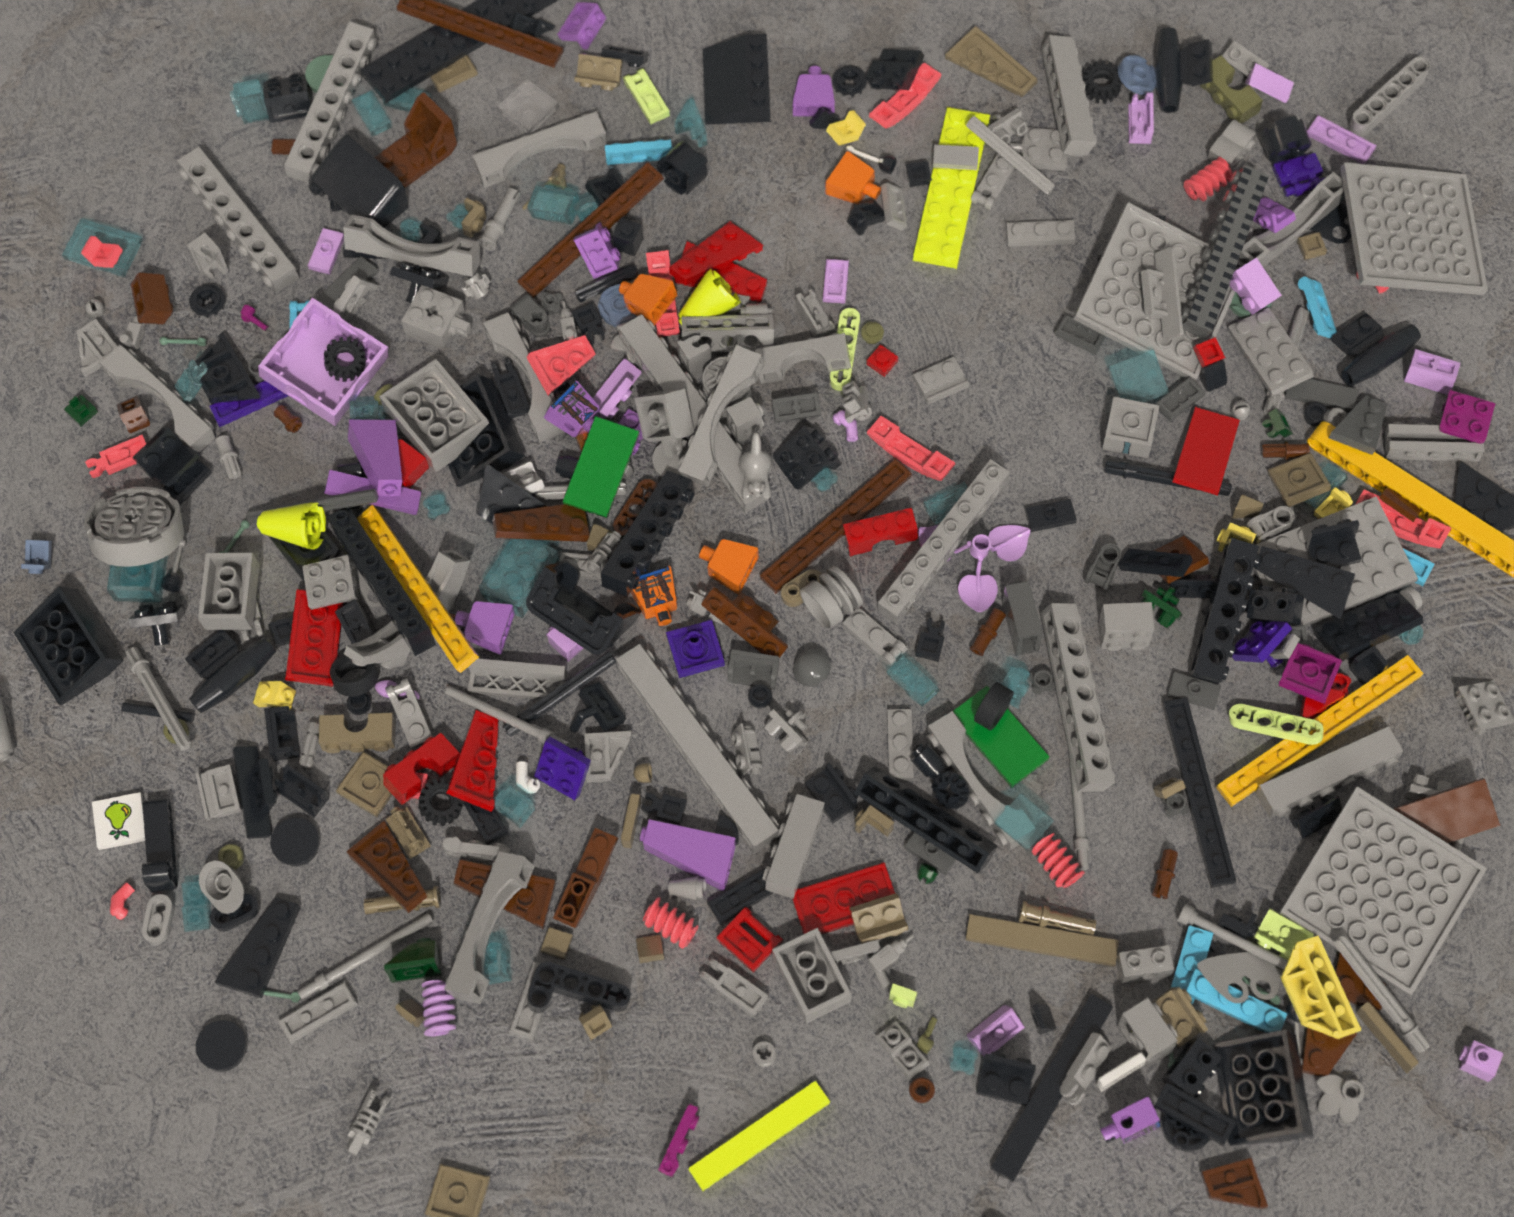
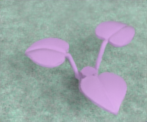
M938 525L919 528L918 537L921 547ZM1018 525L999 526L993 529L988 536L984 534L976 535L972 542L968 541L967 544L955 550L954 553L957 554L970 548V554L978 559L976 576L967 575L961 579L958 585L959 597L966 605L976 612H983L990 608L996 599L998 588L992 576H980L982 561L988 555L989 550L991 552L996 551L997 556L1004 561H1016L1021 558L1027 547L1030 535L1029 528Z

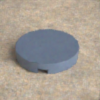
M1128 55L1118 65V75L1121 82L1126 88L1139 95L1153 92L1156 87L1155 68L1152 65L1149 67L1146 64L1147 61L1140 56Z
M621 284L611 286L603 291L598 302L601 318L607 324L614 327L637 317L627 309L623 299L624 295L619 293Z

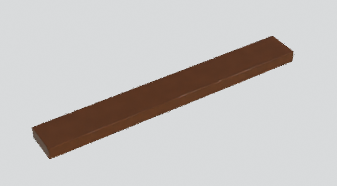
M400 0L397 4V11L552 68H555L563 54V47L434 0Z
M647 162L517 281L518 284L532 298L536 297L581 255L574 242L576 236L594 229L598 223H601L603 228L609 230L664 180L663 176Z
M895 458L761 573L760 579L775 594L778 593L786 583L793 580L844 536L843 524L865 518L912 477V473Z

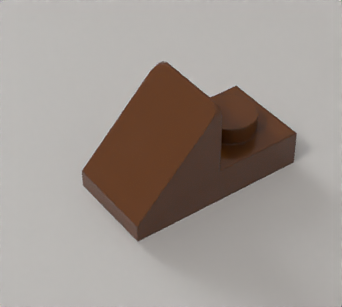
M138 396L117 404L119 415L129 433H134L150 425Z

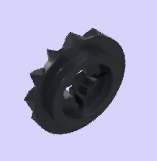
M856 66L841 67L833 75L832 86H834L836 93L840 92L843 97L845 95L854 97L855 94H861L863 89L866 88V74ZM846 80H848V81H852V80H853V85H851V84H847V85H846Z
M212 284L199 286L192 292L189 298V305L192 311L199 317L205 316L207 318L213 314L217 316L220 310H224V303L226 302L222 289ZM211 298L213 304L208 303L205 306L203 300L208 301Z
M946 771L934 778L935 780L931 786L933 788L932 797L937 799L938 805L945 806L946 810H957L967 802L969 787L962 776L955 772ZM949 784L951 787V791L955 793L952 794L950 798L948 796V792L944 790L949 786Z

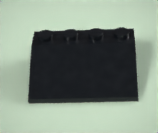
M746 34L702 49L705 125L771 122L767 34Z
M480 374L472 377L462 384L460 388L486 417L489 424L454 461L448 464L455 484L458 487L483 478V466L485 463L497 471H501L525 457L494 381Z
M59 586L13 632L59 705L65 704L109 676L124 661L79 590L75 588Z
M1284 1029L1213 1044L1214 1051L1222 1057L1218 1062L1220 1067L1217 1072L1224 1115L1236 1121L1228 1137L1229 1146L1289 1141L1313 1136L1296 1034Z

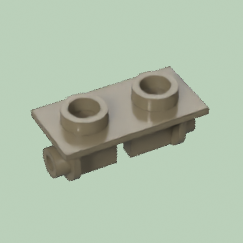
M395 807L390 811L392 815L386 818V821L409 859L431 847L407 807L403 809Z

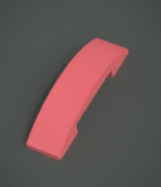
M924 62L920 66L910 90H899L887 103L884 101L880 103L869 114V117L884 128L895 125L912 112L928 95L941 78V73Z
M668 250L646 253L649 275L672 281V275L669 274L670 259ZM675 299L656 323L658 337L680 334Z
M882 416L867 431V435L886 452L906 466L929 478L942 481L955 466L954 461L938 451L935 453L929 451L902 434L897 425Z
M1363 490L1356 504L1377 497L1397 537L1427 547H1442L1451 531V527L1430 518L1427 522L1419 518L1412 522L1380 500V496Z

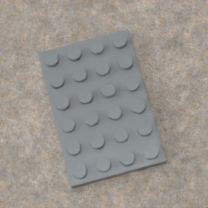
M1377 497L1256 544L1259 546L1257 554L1260 553L1261 547L1264 546L1310 560L1306 545L1310 532L1314 527L1323 524L1327 526L1337 525L1339 521L1351 519V521L1358 520L1359 528L1355 539L1360 552L1361 562L1337 567L1338 569L1356 574L1345 610L1415 583L1418 580ZM1253 568L1261 586L1274 588L1273 592H1282V588H1286ZM1304 598L1300 625L1307 626L1332 616V614Z

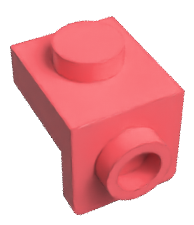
M90 236L81 254L95 267L113 268L118 262L123 249L118 244L102 243L95 236Z

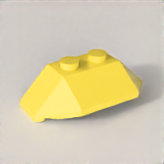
M1319 936L1297 942L1280 978L1301 1025L1337 1039L1361 1031Z

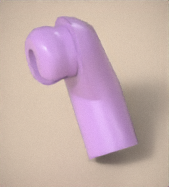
M839 410L838 413L833 415L834 423L837 425L843 424L846 427L847 441H857L856 420L853 419L848 424L845 420V411Z

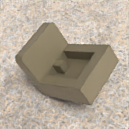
M466 198L464 205L466 212L469 214L461 224L464 235L472 238L476 232L482 229L487 218L484 206L479 201H472Z
M870 805L866 811L862 809L854 820L856 822L855 831L860 833L869 823L888 837L894 829L893 818L882 811L879 812Z

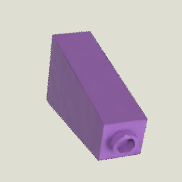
M349 420L348 441L372 488L377 491L378 496H400L402 474L396 420Z
M649 819L647 827L643 826L640 835V841H643L645 851L694 877L699 876L700 879H705L707 884L718 890L725 891L736 848L735 837Z

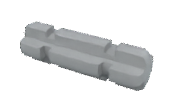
M309 722L306 731L308 734H305L301 751L302 755L299 759V765L304 769H311L313 766V757H315L319 741V723Z

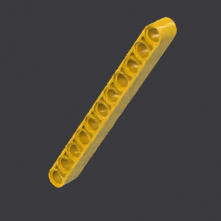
M1321 422L1307 439L1312 449L1374 489L1383 493L1389 487L1422 511L1418 517L1427 522L1430 518L1451 527V531L1448 534L1449 537L1514 578V540L1376 452L1371 455L1329 439L1331 432L1336 427L1328 422Z

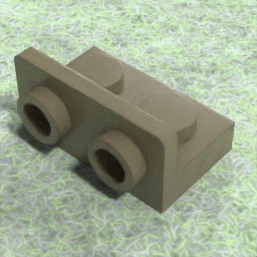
M580 53L577 76L574 77V81L580 82L579 86L592 87L595 84L601 85L603 90H614V87L620 86L623 59Z
M897 893L849 908L855 933L861 944L888 936H897L909 930Z
M1180 987L1170 988L1151 1002H1155L1159 1006L1163 1014L1161 1017L1165 1023L1171 1024L1178 1036L1176 1038L1178 1040L1176 1047H1181L1197 1034L1208 1030L1205 1025V1017L1199 1010L1194 1009L1190 1003L1192 1001L1190 995L1185 989Z

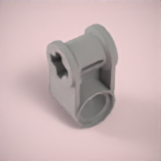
M1279 506L1265 514L1252 518L1246 525L1256 534V542L1258 544L1290 531L1294 520V512L1287 506ZM1277 518H1285L1288 522L1282 523Z

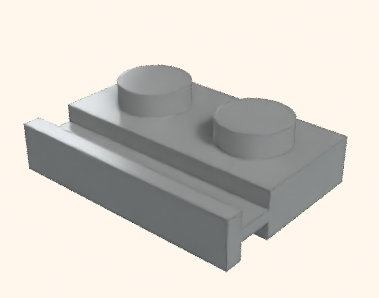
M955 357L913 374V380L922 396L925 397L928 405L969 387V382L964 377V373Z
M230 764L207 770L205 773L195 774L207 821H210L212 818H221L242 812Z

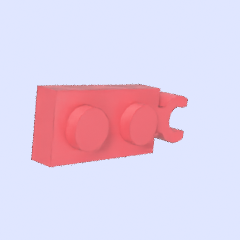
M143 435L99 452L100 459H88L85 462L88 468L97 466L96 469L89 472L91 477L97 478L105 470L111 475L137 464L132 457L147 444Z

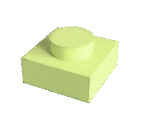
M893 984L889 999L893 1000V1004L902 1008L910 1006L913 1008L917 992Z

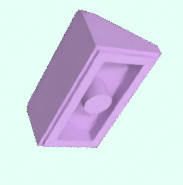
M1255 63L1245 84L1283 103H1287L1294 82Z
M1003 1005L969 1032L967 1037L982 1056L985 1057V1054L997 1051L1025 1027L1013 1009Z

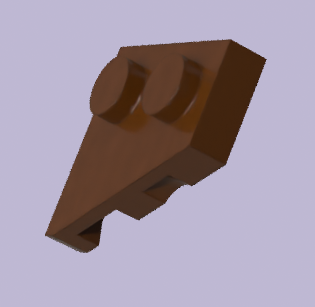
M1252 1158L1201 1172L1209 1199L1258 1209H1266L1268 1207Z

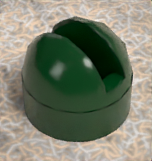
M921 863L917 871L919 881L925 878V884L932 883L939 874L938 870L926 863Z

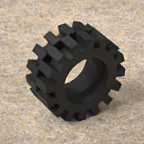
M1096 61L1093 66L1091 64L1088 65V69L1084 71L1086 96L1089 95L1090 101L1095 98V103L1103 100L1104 104L1107 103V99L1111 102L1114 100V97H1118L1122 82L1118 75L1117 65L1112 67V62L1106 65L1105 61H1101V64H1098V61ZM1105 78L1110 81V85L1099 86L1094 83V80Z
M339 337L338 342L334 339L332 340V345L328 344L326 346L327 350L324 351L325 369L331 377L335 376V380L339 381V378H342L343 382H347L346 378H350V381H353L354 376L358 378L361 372L364 371L366 365L365 351H363L362 345H358L357 340L351 342V338L347 337V341H343V337ZM344 352L351 354L354 358L353 363L345 367L340 366L336 362V357Z
M441 778L440 781L434 779L432 783L428 782L425 784V788H422L419 796L418 809L421 810V816H425V821H432V825L435 826L437 823H441V826H445L447 822L449 824L453 823V820L459 817L464 803L463 800L446 794L450 780L445 782V778ZM435 795H446L450 799V806L446 810L435 809L431 803Z

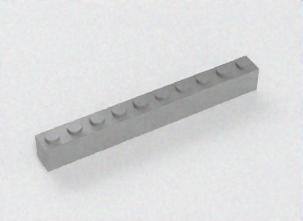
M641 314L619 327V338L658 392L685 388L693 428L696 433L698 420L701 414H705L708 407L705 402L706 398L700 389H695L689 373L682 371L680 361L676 355L669 353L666 341L656 335L653 323L650 320L646 321ZM719 422L714 442L715 457L718 465L715 472L746 514L767 500L762 496L759 498L751 496L748 500L742 498L744 473L740 471L738 464L739 458L744 454V450L738 442L734 443L730 437L731 432L725 424L721 425Z
M638 644L616 659L618 670L725 815L735 824L739 834L754 854H756L779 838L778 829L780 826L773 816L768 817L764 810L766 808L759 797L754 798L750 793L752 789L745 778L740 779L736 774L737 768L730 759L726 760L722 755L723 749L716 740L712 742L708 734L710 733L703 722L698 723L694 717L696 714L689 703L685 705L680 699L682 694L675 685L671 687L667 681L669 679L668 675L662 667L657 668L654 664L655 658L649 649L644 650Z

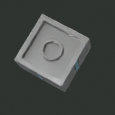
M1113 397L1102 450L1148 459L1159 405Z

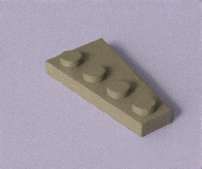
M976 26L945 54V59L1020 97H1023L1038 83L1035 76Z

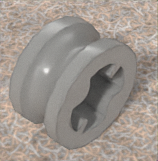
M759 1042L753 1048V1058L759 1066H770L776 1059L774 1046L769 1042ZM762 1048H767L768 1053L771 1054L770 1057L766 1056V1060H762L761 1056L757 1054L759 1050L762 1052Z

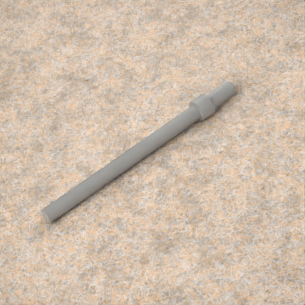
M452 686L446 688V695L538 738V741L545 744L549 737H552L569 747L568 741L555 736L554 732L546 728L540 729Z
M1069 753L1076 830L1074 848L1078 853L1079 870H1088L1087 851L1090 848L1089 839H1086L1082 792L1077 791Z
M429 913L327 974L323 975L322 973L314 978L315 981L298 990V994L303 1000L319 989L323 991L330 986L331 982L433 922V919Z

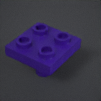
M712 620L666 632L679 678L725 666Z
M1255 622L1250 627L1247 635L1235 644L1232 658L1235 661L1263 663L1266 660L1271 667H1277L1284 659H1274L1270 654L1292 628L1287 622Z
M549 737L545 741L534 777L575 801L580 796L591 760L585 757L581 750L576 752L578 748L571 749L556 739Z

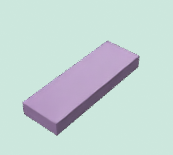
M1319 115L1307 130L1309 137L1361 164H1366L1377 146Z

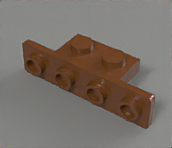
M714 587L701 603L705 609L762 654L779 656L780 659L788 648L785 642L771 632L779 621L741 592L732 601Z

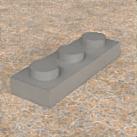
M1074 220L1014 222L1006 224L1008 247L1075 244Z
M887 709L889 775L897 781H913V763L910 761L912 757L910 753L913 750L912 709Z

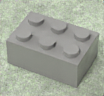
M206 553L198 619L205 630H252L260 566L253 553Z
M818 928L772 949L773 960L806 1024L851 1002L852 994Z

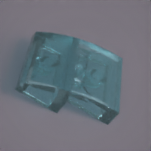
M1154 349L1109 366L1120 398L1145 403L1169 393Z

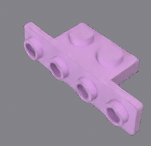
M623 359L593 397V400L600 407L596 417L612 419L619 410L616 407L619 401L625 402L631 395L630 387L640 376L641 371L628 360ZM583 430L579 435L587 439L589 433Z

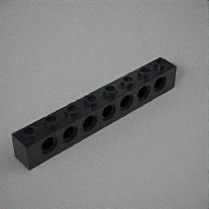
M342 508L327 516L335 536L414 656L435 646L436 643L429 626L350 508Z

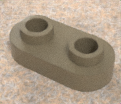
M814 569L807 570L786 583L781 590L783 603L789 607H797L804 603L800 596V590L810 583L808 581L810 578H815L820 583L819 575L822 573ZM795 590L797 591V593L795 595L789 594V591Z

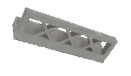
M477 659L468 666L470 670L468 693L540 700L548 694L544 689L548 684L560 683L561 685L566 681L565 666ZM476 676L487 677L490 681L484 687H474ZM506 678L510 679L514 685L506 690L500 689L497 683ZM529 680L534 681L537 687L528 692L524 691L520 685Z

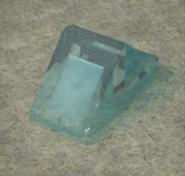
M690 98L675 120V134L689 131L692 140L696 139L698 146L702 147L707 145V134L694 99Z

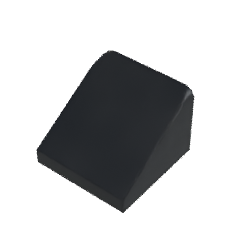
M1224 360L1203 367L1200 381L1207 392L1227 384Z
M1042 1004L1033 1005L1031 1015L1038 1034L1041 1035L1056 1030V1024L1049 1006Z

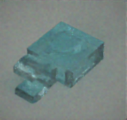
M195 360L190 361L188 369L184 370L175 384V388L184 401L192 402L203 385L200 379L208 370L204 362H201L198 366Z

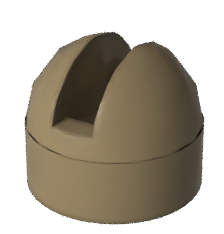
M643 763L637 765L633 772L636 780L641 783L652 782L651 764Z

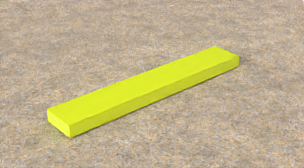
M814 1081L695 1163L688 1170L701 1190L705 1191L829 1105L830 1101L817 1082Z

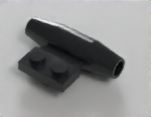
M1171 27L1161 29L1155 55L1156 88L1161 110L1165 113H1174L1179 109L1183 84L1193 87L1213 82L1212 43L1207 39L1190 43L1181 50L1177 30Z
M1367 313L1363 314L1332 336L1331 341L1346 355L1355 356L1341 371L1342 380L1348 386H1354L1376 376L1402 358L1420 340L1421 334L1416 326L1409 324L1384 335L1382 326Z
M219 630L185 658L186 662L201 678H206L189 698L193 706L200 713H203L229 698L257 675L276 653V650L267 639L262 638L239 651V647L224 630Z

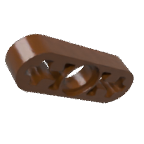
M651 479L640 481L615 519L613 529L621 535V540L628 530L624 529L621 532L620 526H625L628 517L630 519L628 522L629 529L638 514H632L629 511L630 507L636 504L642 508L644 507L645 502L648 501L652 493L648 492L645 495L644 502L642 500L644 496L643 489L647 490L650 487L653 493L657 487L655 481Z

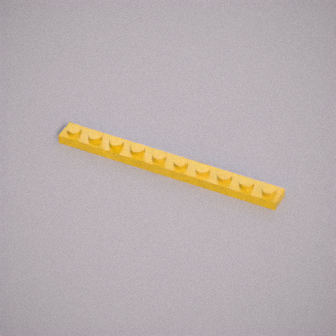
M371 505L356 519L429 626L432 635L455 669L461 673L477 660L479 656L381 513L374 505Z
M1409 655L1405 656L1313 719L1319 721L1324 728L1323 739L1320 743L1309 745L1284 739L1217 785L1216 789L1231 807L1256 791L1259 785L1272 780L1422 677L1423 672ZM1311 730L1309 735H1313L1316 730Z

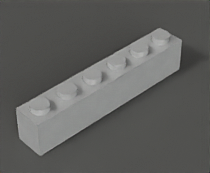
M1049 35L1042 47V54L1063 154L1088 156L1091 149L1096 145L1097 137L1093 131V118L1090 116L1089 100L1086 98L1085 82L1081 75L1082 67L1078 61V48L1075 47L1074 37Z
M1388 726L1259 785L1256 795L1269 818L1276 815L1281 818L1292 811L1291 809L1298 805L1302 808L1311 804L1313 798L1320 795L1324 798L1334 793V789L1337 787H1349L1361 776L1368 778L1378 772L1377 769L1383 766L1390 768L1396 765L1403 753V749Z

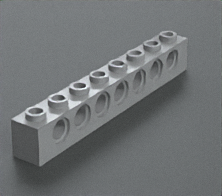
M349 21L284 164L286 176L309 183L308 179L318 168L322 159L328 155L329 143L331 140L334 141L337 134V125L339 122L342 123L345 116V107L347 104L350 105L354 87H358L360 83V69L368 65L370 51L375 50L377 39L374 36V29Z
M197 147L179 158L177 162L180 169L177 171L181 178L191 183L189 186L196 197L199 195L202 197L201 202L208 212L210 210L213 211V217L220 227L224 225L227 229L225 233L232 242L236 241L238 243V250L243 257H249V263L256 273L260 271L265 285L268 288L272 287L278 293L299 280L294 265L202 149Z
M989 460L878 602V612L898 625L1008 484L1010 475L1008 470L993 460Z
M1051 603L1040 614L1077 791L1104 792L1115 783V774L1111 767L1110 750L1105 739V727L1102 724L1100 704L1097 701L1095 692V681L1092 678L1090 659L1086 651V639L1082 632L1081 616L1078 613L1077 604Z

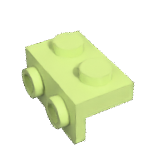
M1270 908L1254 937L1258 939L1257 944L1268 950H1271V948L1281 952L1279 956L1288 960L1295 944L1312 938L1314 934Z

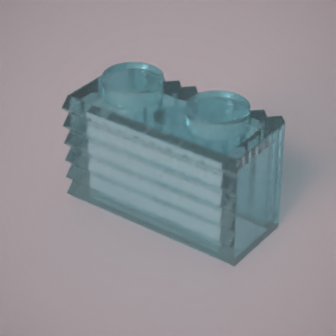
M259 78L233 83L234 91L230 92L232 104H235L237 117H242L245 124L248 122L251 124L252 121L255 123L256 121L260 122V120H268L264 93Z
M544 185V187L535 186L527 208L534 219L572 225L581 201L577 192L571 188L561 190L555 189L551 185Z

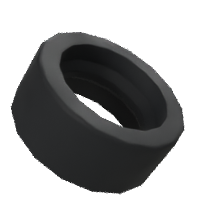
M346 655L337 658L330 668V676L334 688L339 694L355 697L365 694L376 685L378 680L375 663L358 666ZM351 670H366L364 674L357 678L342 679Z
M996 682L982 700L975 714L974 721L988 730L994 729L1007 710L1014 691Z

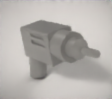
M562 301L563 309L559 317L565 342L577 338L572 312L566 308L565 301Z
M137 316L133 317L132 322L128 323L125 334L119 338L126 349L134 351L139 350L146 323H138Z
M913 934L906 939L894 940L892 943H888L869 958L868 964L872 967L882 991L891 985L885 971L899 961V956L905 952L904 948L907 947V942L914 937Z

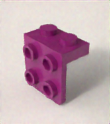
M1450 390L1441 410L1443 415L1439 430L1445 434L1482 444L1486 440L1496 403Z

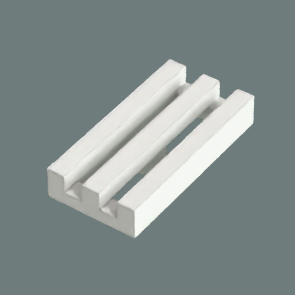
M1139 1052L1099 1077L1096 1084L1097 1087L1103 1092L1143 1067L1146 1058Z

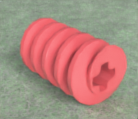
M1218 157L1210 165H1206L1204 169L1192 175L1190 179L1185 180V191L1191 199H1199L1205 202L1207 196H1213V191L1219 192L1220 186H1227V181L1230 182L1233 175L1232 170L1225 159Z
M1052 833L1034 846L1032 854L1034 856L1039 855L1038 862L1040 864L1045 863L1043 869L1046 872L1051 871L1049 874L1050 879H1057L1055 886L1066 888L1079 880L1085 872L1084 870L1080 872L1075 871L1079 863H1069L1073 855H1063L1068 848H1058L1062 840L1057 839L1053 841L1052 837L1055 833Z
M656 898L643 917V921L646 920V927L651 928L654 926V932L659 933L662 931L664 938L671 936L670 941L672 943L679 941V947L684 949L693 939L699 925L693 927L694 918L685 922L686 913L684 912L677 917L676 907L670 912L667 911L668 902L663 906H659L661 898Z

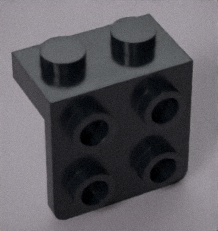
M802 427L773 455V459L795 489H802L824 468L836 470L842 464L837 458L839 454L832 446L826 443V436L818 428Z

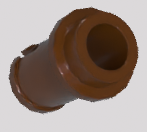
M280 405L275 409L273 415L285 425V429L288 432L295 433L301 428V419L298 416H294L284 405Z

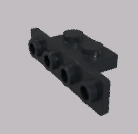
M256 746L234 747L233 757L246 837L248 839L269 838L272 833L268 813L277 802V793L272 787L273 770L269 767L268 758L259 759Z

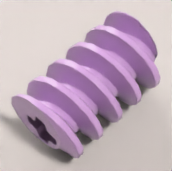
M431 980L422 983V988L425 989L422 992V996L426 999L422 1003L426 1009L423 1012V1016L426 1018L423 1025L427 1028L424 1032L425 1036H442L456 1029V1025L449 1024L448 1022L456 1019L455 1015L448 1014V1011L455 1009V1006L448 1004V1001L455 998L447 994V991L444 990L446 982L441 980Z

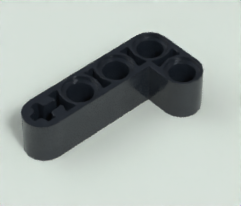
M167 797L143 801L147 862L142 864L144 884L151 893L177 889L173 816L170 799Z
M543 962L536 968L528 992L527 1004L532 1012L542 1013L548 1009L553 993H557L596 1006L600 1005L602 1008L615 1012H621L628 1007L631 993L628 987L623 984L552 962ZM550 971L554 977L551 980L545 981L541 979L540 973ZM568 978H573L578 984L574 988H568L564 985V981ZM595 985L600 987L602 992L597 996H593L588 992V988ZM606 989H609L610 992L608 994V999L606 1000L604 999L606 995ZM618 993L623 995L620 1003L615 1002ZM541 994L545 997L546 1001L543 1004L537 1005L532 1001V997Z

